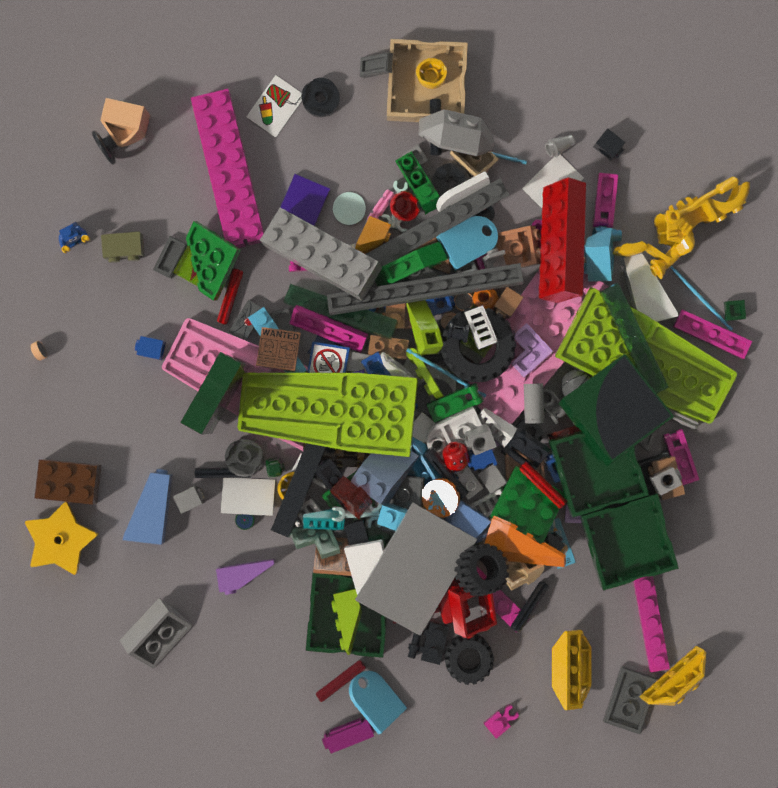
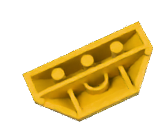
M582 630L564 631L552 647V688L564 710L581 709L592 683V647Z
M695 646L639 697L652 705L675 706L681 703L685 696L697 689L699 683L704 680L705 650Z

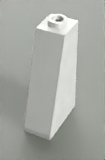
M638 254L623 258L621 264L632 307L656 322L677 317L678 312L657 277L652 274L650 265L644 255Z

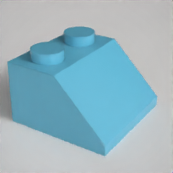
M607 228L587 238L586 245H584V257H586L587 263H584V274H588V282L612 281L615 262L612 228Z

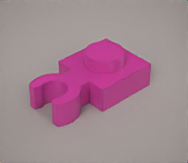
M511 704L505 707L503 714L496 711L483 722L496 739L511 727L508 721L516 720L519 717L518 712L514 715L508 714L509 710L513 708Z

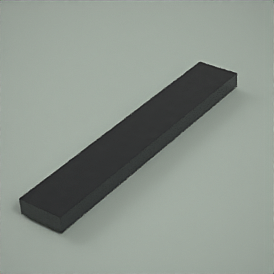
M306 443L271 531L290 538L316 475L313 470L320 465L327 447Z

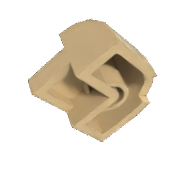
M505 561L506 565H509L507 570L509 577L505 578L507 580L506 584L511 591L525 583L529 585L540 577L545 565Z

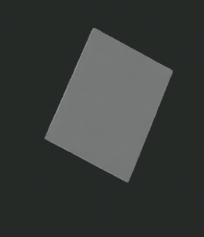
M412 502L355 600L412 632L421 635L457 575V572L454 571L455 567L458 566L456 560L460 558L459 555L462 552H465L464 550L473 547L477 539Z

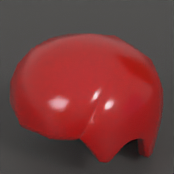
M400 191L393 196L390 202L391 213L398 220L411 221L420 213L418 199L410 192Z

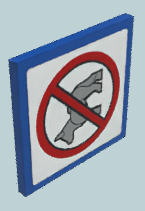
M312 342L307 373H346L350 348Z

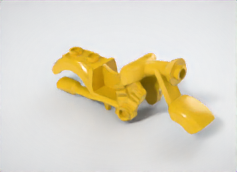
M730 177L717 184L715 189L704 194L699 199L697 196L693 199L686 197V205L683 201H678L676 203L678 210H675L673 205H670L665 215L661 213L656 215L654 226L658 234V244L671 246L666 254L649 243L646 244L640 241L615 247L613 255L630 257L646 251L656 258L650 261L652 274L662 279L668 268L681 256L690 253L694 249L695 239L692 231L698 223L704 222L707 224L714 220L720 222L727 218V213L732 211L734 214L743 209L742 205L746 203L749 194L750 182H744L738 186V178ZM731 190V194L726 202L711 199V197L718 193L723 194Z

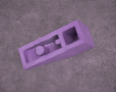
M275 559L218 567L216 573L219 592H225V595L236 593V590L276 563Z

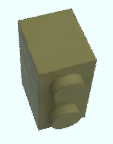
M141 232L101 235L103 258L109 260V263L120 262V259L128 258V261H139V257H145L143 234Z

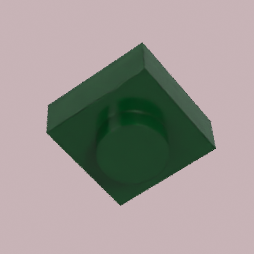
M745 300L724 302L725 321L746 319Z

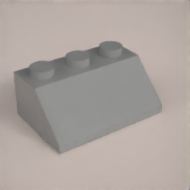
M158 598L119 641L128 655L154 668L190 630L192 625L170 604Z

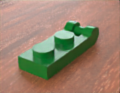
M477 383L470 384L427 403L426 405L434 423L484 402L482 395H479ZM471 393L472 399L467 400L465 395Z

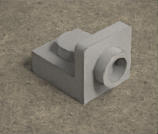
M497 248L488 251L487 255L482 258L485 269L506 266L503 257L506 254L505 250L499 251Z

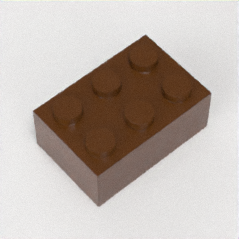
M39 459L35 498L91 505L97 504L102 465Z

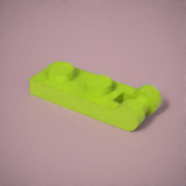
M410 348L414 353L418 354L416 349ZM406 352V356L411 363L417 366L418 369L415 372L420 380H425L426 385H424V388L429 396L433 394L436 399L442 397L443 394L425 362Z

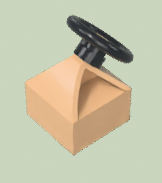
M109 98L105 99L100 121L110 135L102 139L100 134L94 130L92 131V136L106 159L112 165L116 163V160L111 151L134 144L145 138L150 114L144 106Z

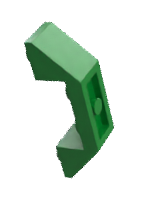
M441 242L417 249L382 266L380 273L375 279L377 286L395 284L425 268H431L448 260Z

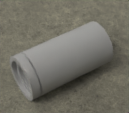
M543 383L523 384L525 423H544Z

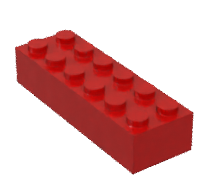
M570 177L543 187L539 299L555 303L583 296L586 182Z

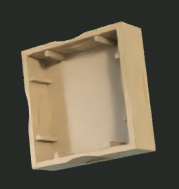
M390 39V53L393 54L392 73H389L387 121L419 122L421 118L431 115L430 99L434 98L441 100V110L445 109L464 114L468 43L444 41L427 43L419 40ZM428 58L441 60L447 68L445 82L435 89L422 86L416 75L417 66Z

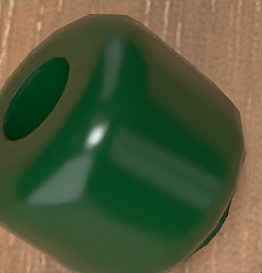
M269 458L266 460L267 476L269 478L282 476V470H285L284 462L281 463L280 458Z

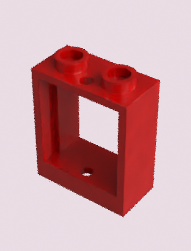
M459 585L448 590L454 632L464 638H471L475 634L487 631L490 627L497 625L493 593L478 597L481 617L466 623L463 601L474 596L470 595V592L466 593L463 591L464 587Z

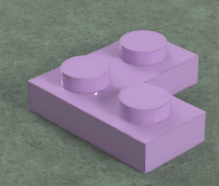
M527 323L514 336L515 340L525 351L511 365L525 378L553 353L550 347Z

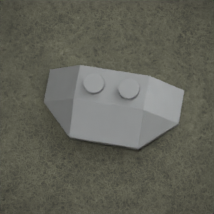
M443 109L419 120L418 135L422 138L425 137L439 148L474 156L493 152V134L480 117Z

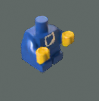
M77 222L59 230V244L62 252L65 254L70 252L71 248L77 246V243L81 244L82 242L90 241L86 231Z

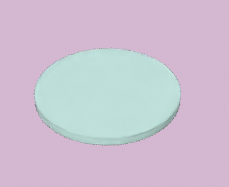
M353 192L339 195L333 204L335 218L345 225L357 224L363 219L366 212L364 200Z

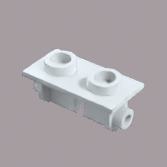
M468 466L458 472L451 470L459 476L460 482L469 491L466 495L468 500L483 489Z

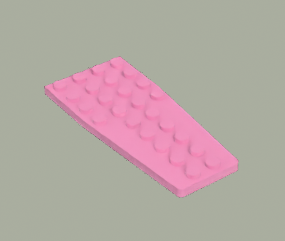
M539 269L521 294L523 299L506 321H509L514 333L527 323L550 347L553 353L525 378L510 365L500 376L492 380L475 382L479 387L478 390L486 394V397H483L484 402L476 406L480 410H483L484 407L512 425L524 411L523 384L543 383L544 388L565 363L555 357V354L589 288L593 287L613 298L617 294L615 290L601 281L588 282V274H584L583 296L559 303L539 299ZM517 341L515 356L511 363L525 351ZM496 343L489 347L480 363L487 362L493 357L496 351ZM471 393L465 395L467 400L472 399Z
M191 318L185 319L162 365V369L196 391H199L220 352L228 354L250 366L247 373H285L279 369L256 366L258 345ZM242 382L226 408L239 416ZM280 439L303 451L302 442Z

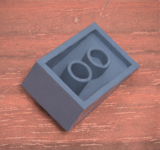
M412 450L411 457L371 453L359 467L350 483L379 504H388L419 458V455Z

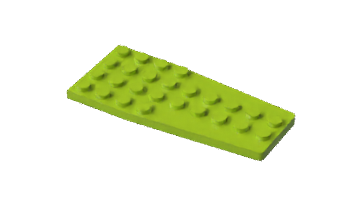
M593 287L589 288L555 354V357L592 376L623 354H626L666 407L708 424L714 421L737 377V373L663 325Z
M244 373L237 428L242 432L346 451L411 457L418 378L366 373Z

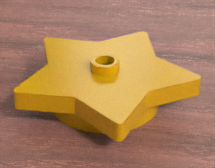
M64 502L49 518L25 521V525L35 542L31 567L55 563L75 575L79 569L81 550L98 536L97 532L76 521L68 502ZM57 536L62 539L60 544L56 540Z

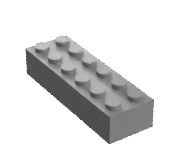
M279 208L260 239L262 244L268 249L363 301L382 269L380 263L282 208Z

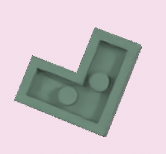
M303 526L292 530L291 537L296 549L315 544L321 559L340 553L339 545L332 530L306 529Z

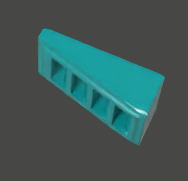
M328 509L303 514L302 526L306 529L342 530L344 529L345 520L343 519L340 522L333 521L332 518L339 516V511Z

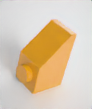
M369 216L355 249L366 254L388 242L392 234L389 232L391 224Z

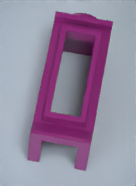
M365 717L364 719L358 718L333 728L328 733L324 731L322 742L325 749H329L332 754L374 737V730Z

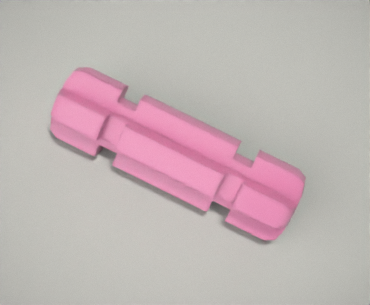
M387 189L383 194V198H380L373 208V213H370L369 216L379 219L378 217L382 216L389 206V201L392 200L395 194Z

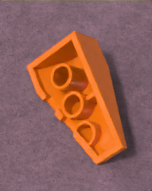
M493 516L484 544L496 546L497 551L501 550L503 552L502 556L506 557L507 561L565 567L566 555L547 543H538L530 533L524 535L516 530L518 526Z

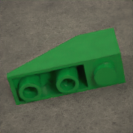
M412 151L395 160L413 195L418 199V204L425 215L437 209L436 204L440 196Z

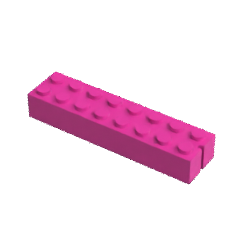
M229 89L191 97L224 238L238 248L246 247L243 241L246 239L249 245L262 243L260 239L264 234V229Z

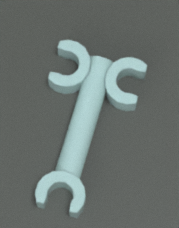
M395 181L393 188L396 193L407 191L408 184L405 182L404 188L398 189L397 181ZM387 214L382 215V218L387 219L388 224H391L390 228L397 229L401 233L407 231V229L400 227V223H408V221L398 220L393 214L391 217Z
M366 500L365 506L368 510H344L341 507H333L332 510L339 511V516L332 518V520L340 522L344 518H367L365 520L366 527L371 528L373 520L375 521V527H381V525L377 524L379 509L382 505L375 501V506L372 507V500Z

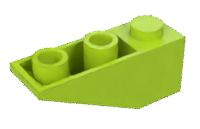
M426 300L406 303L418 354L423 356L438 353L443 347V342L438 324Z
M356 589L333 594L334 601H331L333 612L338 614V619L335 620L338 631H341L343 637L339 639L342 650L346 651L347 655L351 654L362 614L361 605L355 600L357 597Z

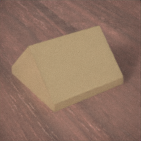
M452 150L450 152V155L473 177L484 171L487 173L499 160L492 152L479 156Z

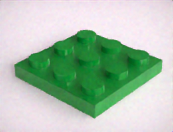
M515 466L489 518L492 519L493 516L509 521L518 526L516 530L524 535L530 533L541 544L560 508L520 471L519 467ZM555 488L565 498L564 492Z

